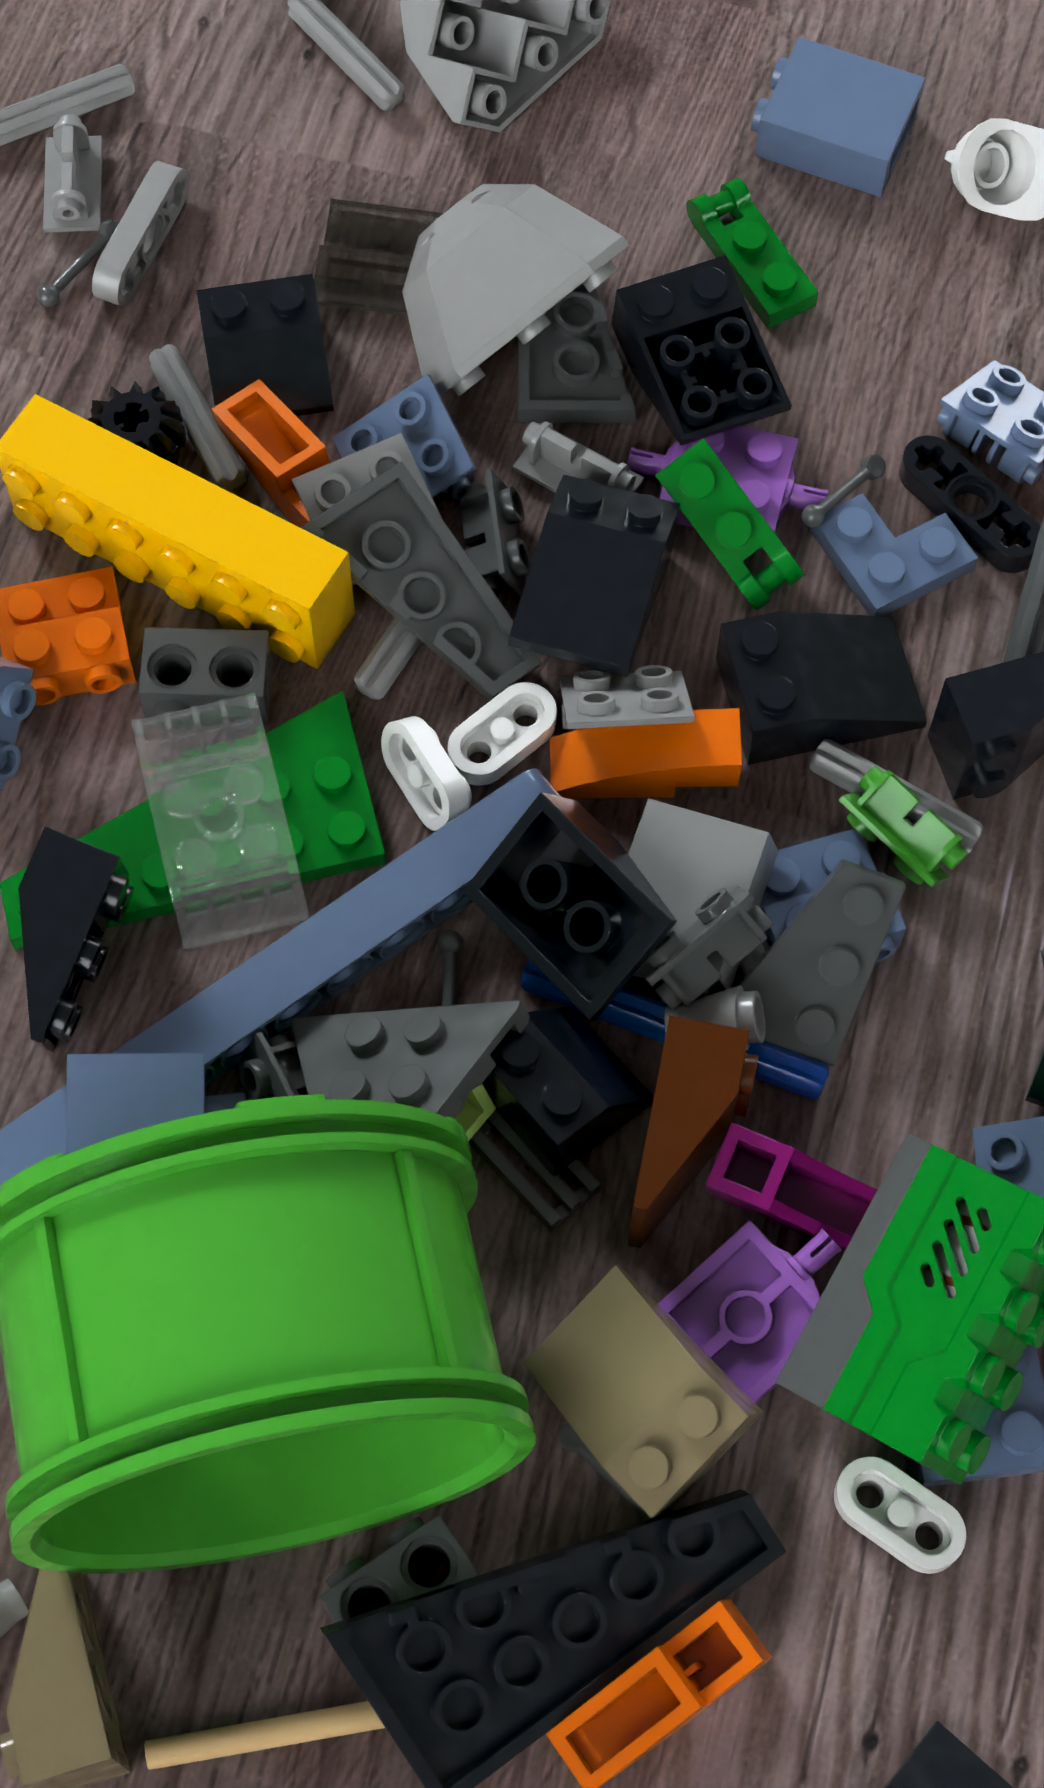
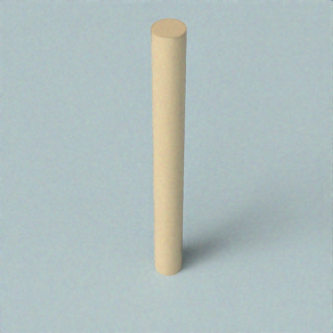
M364 1701L145 1740V1757L148 1770L383 1729L385 1727L369 1702Z

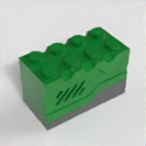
M908 1133L775 1383L961 1486L966 1474H974L988 1454L991 1438L984 1434L983 1430L995 1408L1002 1411L1008 1410L1019 1395L1024 1376L1023 1373L1015 1370L1026 1347L1031 1345L1034 1348H1039L1044 1344V1198Z

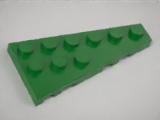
M343 690L78 838L82 842L120 856L129 873L128 878L130 880L128 885L134 887L131 901L121 922L118 923L110 920L107 928L386 864L385 852ZM27 867L0 882L10 941L14 950L23 948L18 888Z

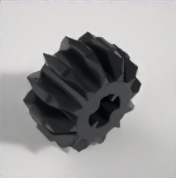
M134 381L130 391L123 394L111 386L108 394L109 402L92 400V408L90 409L92 417L86 420L178 466V460L180 459L178 449L184 448L186 442L185 427L181 424L180 408L176 405L175 401H166L165 394L160 390L159 386L143 394L142 387Z

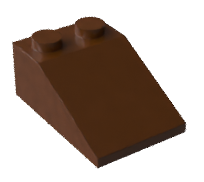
M669 1015L633 1204L628 1246L637 1248L643 1246L723 1144L733 1115L746 1117L758 1062L757 1055L746 1053L750 1030Z

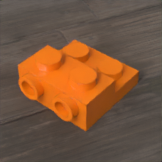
M113 566L0 588V646L2 657L34 669L30 685L34 687L36 692L35 706L48 705L56 702L60 697L84 692L108 693L118 689L123 684L136 682Z

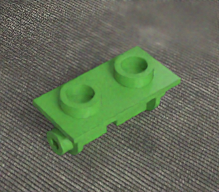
M874 766L859 782V785L866 791L863 795L860 792L843 795L839 799L850 811L847 816L849 823L865 838L873 842L879 838L896 854L893 858L895 866L914 883L921 885L925 881L930 887L945 882L950 876L940 866L944 864L950 870H953L966 857L968 851L961 845L964 839L931 809L927 810L917 823L913 825L906 817L922 800L903 784L893 772L887 770L883 773L877 766Z

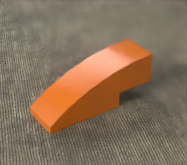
M258 379L213 407L211 411L214 419L255 478L290 522L301 528L310 522V519L292 483V479L331 463L327 448Z
M740 708L693 710L695 722L580 728L551 737L550 784L561 797L568 799L674 798L676 787H738L742 768Z
M730 1598L720 1600L665 1644L654 1648L547 1732L546 1736L582 1788H600L772 1659L773 1656Z

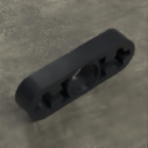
M926 435L910 441L905 447L899 469L900 480L904 487L936 516L946 513L966 542L992 566L1007 573H1018L1027 570L1030 567L1041 527L1039 523L944 439ZM918 461L924 465L934 461L938 464V469L936 471L929 467L921 471L917 468ZM942 483L947 486L944 492L941 491ZM965 493L975 494L985 502L986 510L979 514H966L956 507L954 499ZM995 516L1000 517L998 525L993 522ZM1004 537L1010 541L1016 537L1024 540L1023 547L1014 544L1008 548L1002 542Z

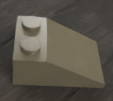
M615 1265L524 1362V1365L600 1465L651 1518L669 1512L764 1413L619 1265Z
M39 1569L6 1708L10 1732L0 1734L1 1752L10 1779L19 1777L25 1788H85L131 1773L84 1574L69 1573L67 1570L55 1572Z

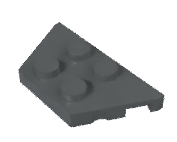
M515 1000L296 1017L292 1022V1030L308 1095L324 1094L326 1099L373 1100L405 1104L426 1109L443 1117H453L455 1119L465 1106V1100L469 1093L480 1086L496 1066L490 1054L510 1029L521 1034L528 1025L530 1015L521 1001Z

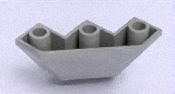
M399 0L406 53L451 120L458 124L499 133L602 39L611 0Z
M535 184L480 185L436 219L419 235L402 293L421 376L423 377L426 374L431 376L440 396L451 388L458 397L486 376L480 365L517 336L521 343L525 345L549 326L551 322L545 313L581 284L590 293L618 271L611 260L630 245L622 235Z

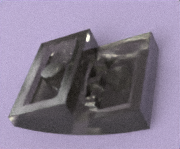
M331 199L324 245H319L314 276L318 304L408 316L402 291L418 237L443 213Z

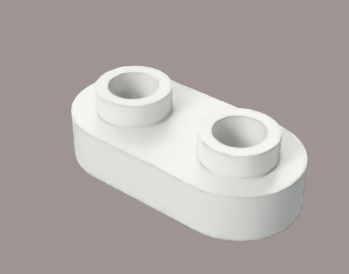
M529 682L517 683L503 690L454 729L448 741V756L458 772L467 780L468 784L482 786L497 781L549 740L555 731L557 707L553 696L547 689L538 684ZM521 716H530L536 722L531 726H520L515 720ZM476 752H483L490 757L484 763H474L469 759L470 755Z
M411 716L389 722L384 727L381 737V749L385 764L422 823L427 828L437 831L469 809L472 801L470 786L443 749L436 732L423 719Z
M878 1457L859 1458L848 1464L839 1476L834 1489V1502L842 1519L909 1568L921 1573H938L950 1567L961 1555L966 1543V1527L958 1511L890 1462ZM862 1486L875 1488L881 1498L880 1505L876 1508L862 1506L856 1496L857 1489ZM919 1527L932 1528L939 1537L938 1548L933 1550L922 1548L915 1538L916 1529Z

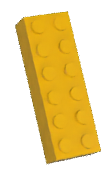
M34 394L0 439L2 479L13 506V513L23 524L36 531H42L45 528L61 536L73 550L84 556L92 557L95 554L113 563L122 575L134 582L143 583L146 580L165 590L166 594L175 603L184 608L194 609L198 607L212 614L226 629L268 630L272 651L284 660L293 663L301 660L318 669L355 615L349 552L37 394Z

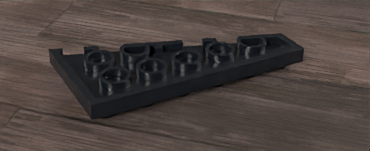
M739 1489L321 1627L320 1629L424 1788H474L554 1728L654 1648L665 1644L718 1601L725 1599L787 1551L751 1494Z

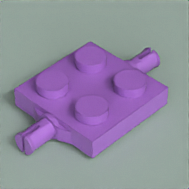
M743 426L704 438L774 532H776L779 520L787 512L788 506L804 510L810 504L818 505L828 496V489L823 490L794 483L795 476L792 466L796 455L798 438ZM676 439L666 455L631 447L627 465H629V470L635 473L656 477L657 473L700 440L681 446ZM660 483L661 494L659 499L674 502ZM679 508L677 524L694 528Z
M749 1220L661 1300L658 1305L757 1405L778 1385L775 1382L820 1299V1294L812 1276L838 1252H841L842 1249L821 1229L813 1239L792 1257L790 1253L772 1245ZM826 1243H828L820 1252H818Z

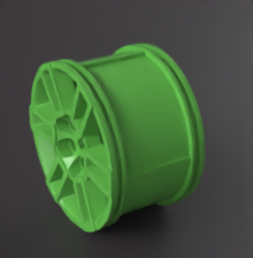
M324 1094L247 1100L238 1102L235 1108L214 1111L156 1124L106 1139L70 1154H54L24 1169L0 1185V1345L20 1478L9 1488L4 1502L7 1520L11 1524L9 1536L12 1554L17 1560L26 1565L55 1572L67 1570L69 1573L78 1574L135 1573L215 1564L307 1546L397 1521L472 1492L509 1472L531 1453L536 1444L534 1424L528 1414L529 1403L526 1391L519 1382L502 1373L467 1219V1213L474 1205L478 1194V1181L472 1166V1155L467 1135L463 1127L453 1117H443L426 1109L391 1102L326 1099Z

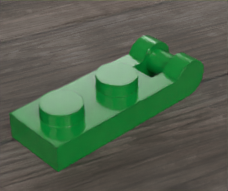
M735 178L722 184L720 192L710 197L703 193L687 201V213L694 228L716 258L726 255L743 296L767 329L816 306L818 290L754 205L748 187L742 179ZM729 213L735 221L724 226L719 217Z
M704 438L655 475L674 502L680 504V510L756 611L770 602L771 599L768 595L786 581L792 585L806 575ZM762 547L772 562L753 575L743 561Z

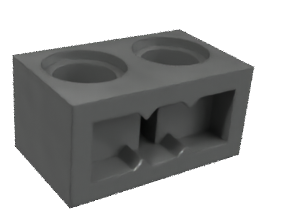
M145 627L138 694L146 722H156L159 725L170 728H181L190 723H216L224 728L236 730L248 728L252 724L269 725L273 655L268 630ZM175 676L188 678L179 685L168 686L164 684L165 681ZM235 678L250 680L241 687L225 686L228 681Z
M437 1515L426 1524L421 1517H416L400 1526L386 1538L385 1542L389 1546L388 1550L367 1564L362 1557H357L332 1573L326 1580L330 1589L319 1597L330 1618L336 1623L351 1618L354 1604L365 1595L377 1594L384 1597L390 1604L478 1576L479 1574L440 1515ZM423 1555H439L450 1565L448 1577L436 1587H422L416 1584L410 1577L413 1563Z

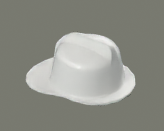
M990 118L966 133L957 143L954 150L946 152L944 159L951 163L953 183L968 204L980 211L1020 221H1037L1044 218V129L1009 119Z

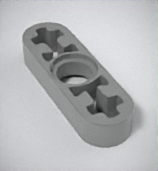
M156 161L152 164L96 264L92 279V293L94 297L122 307L131 301L184 205L189 187V174L186 169L162 161Z

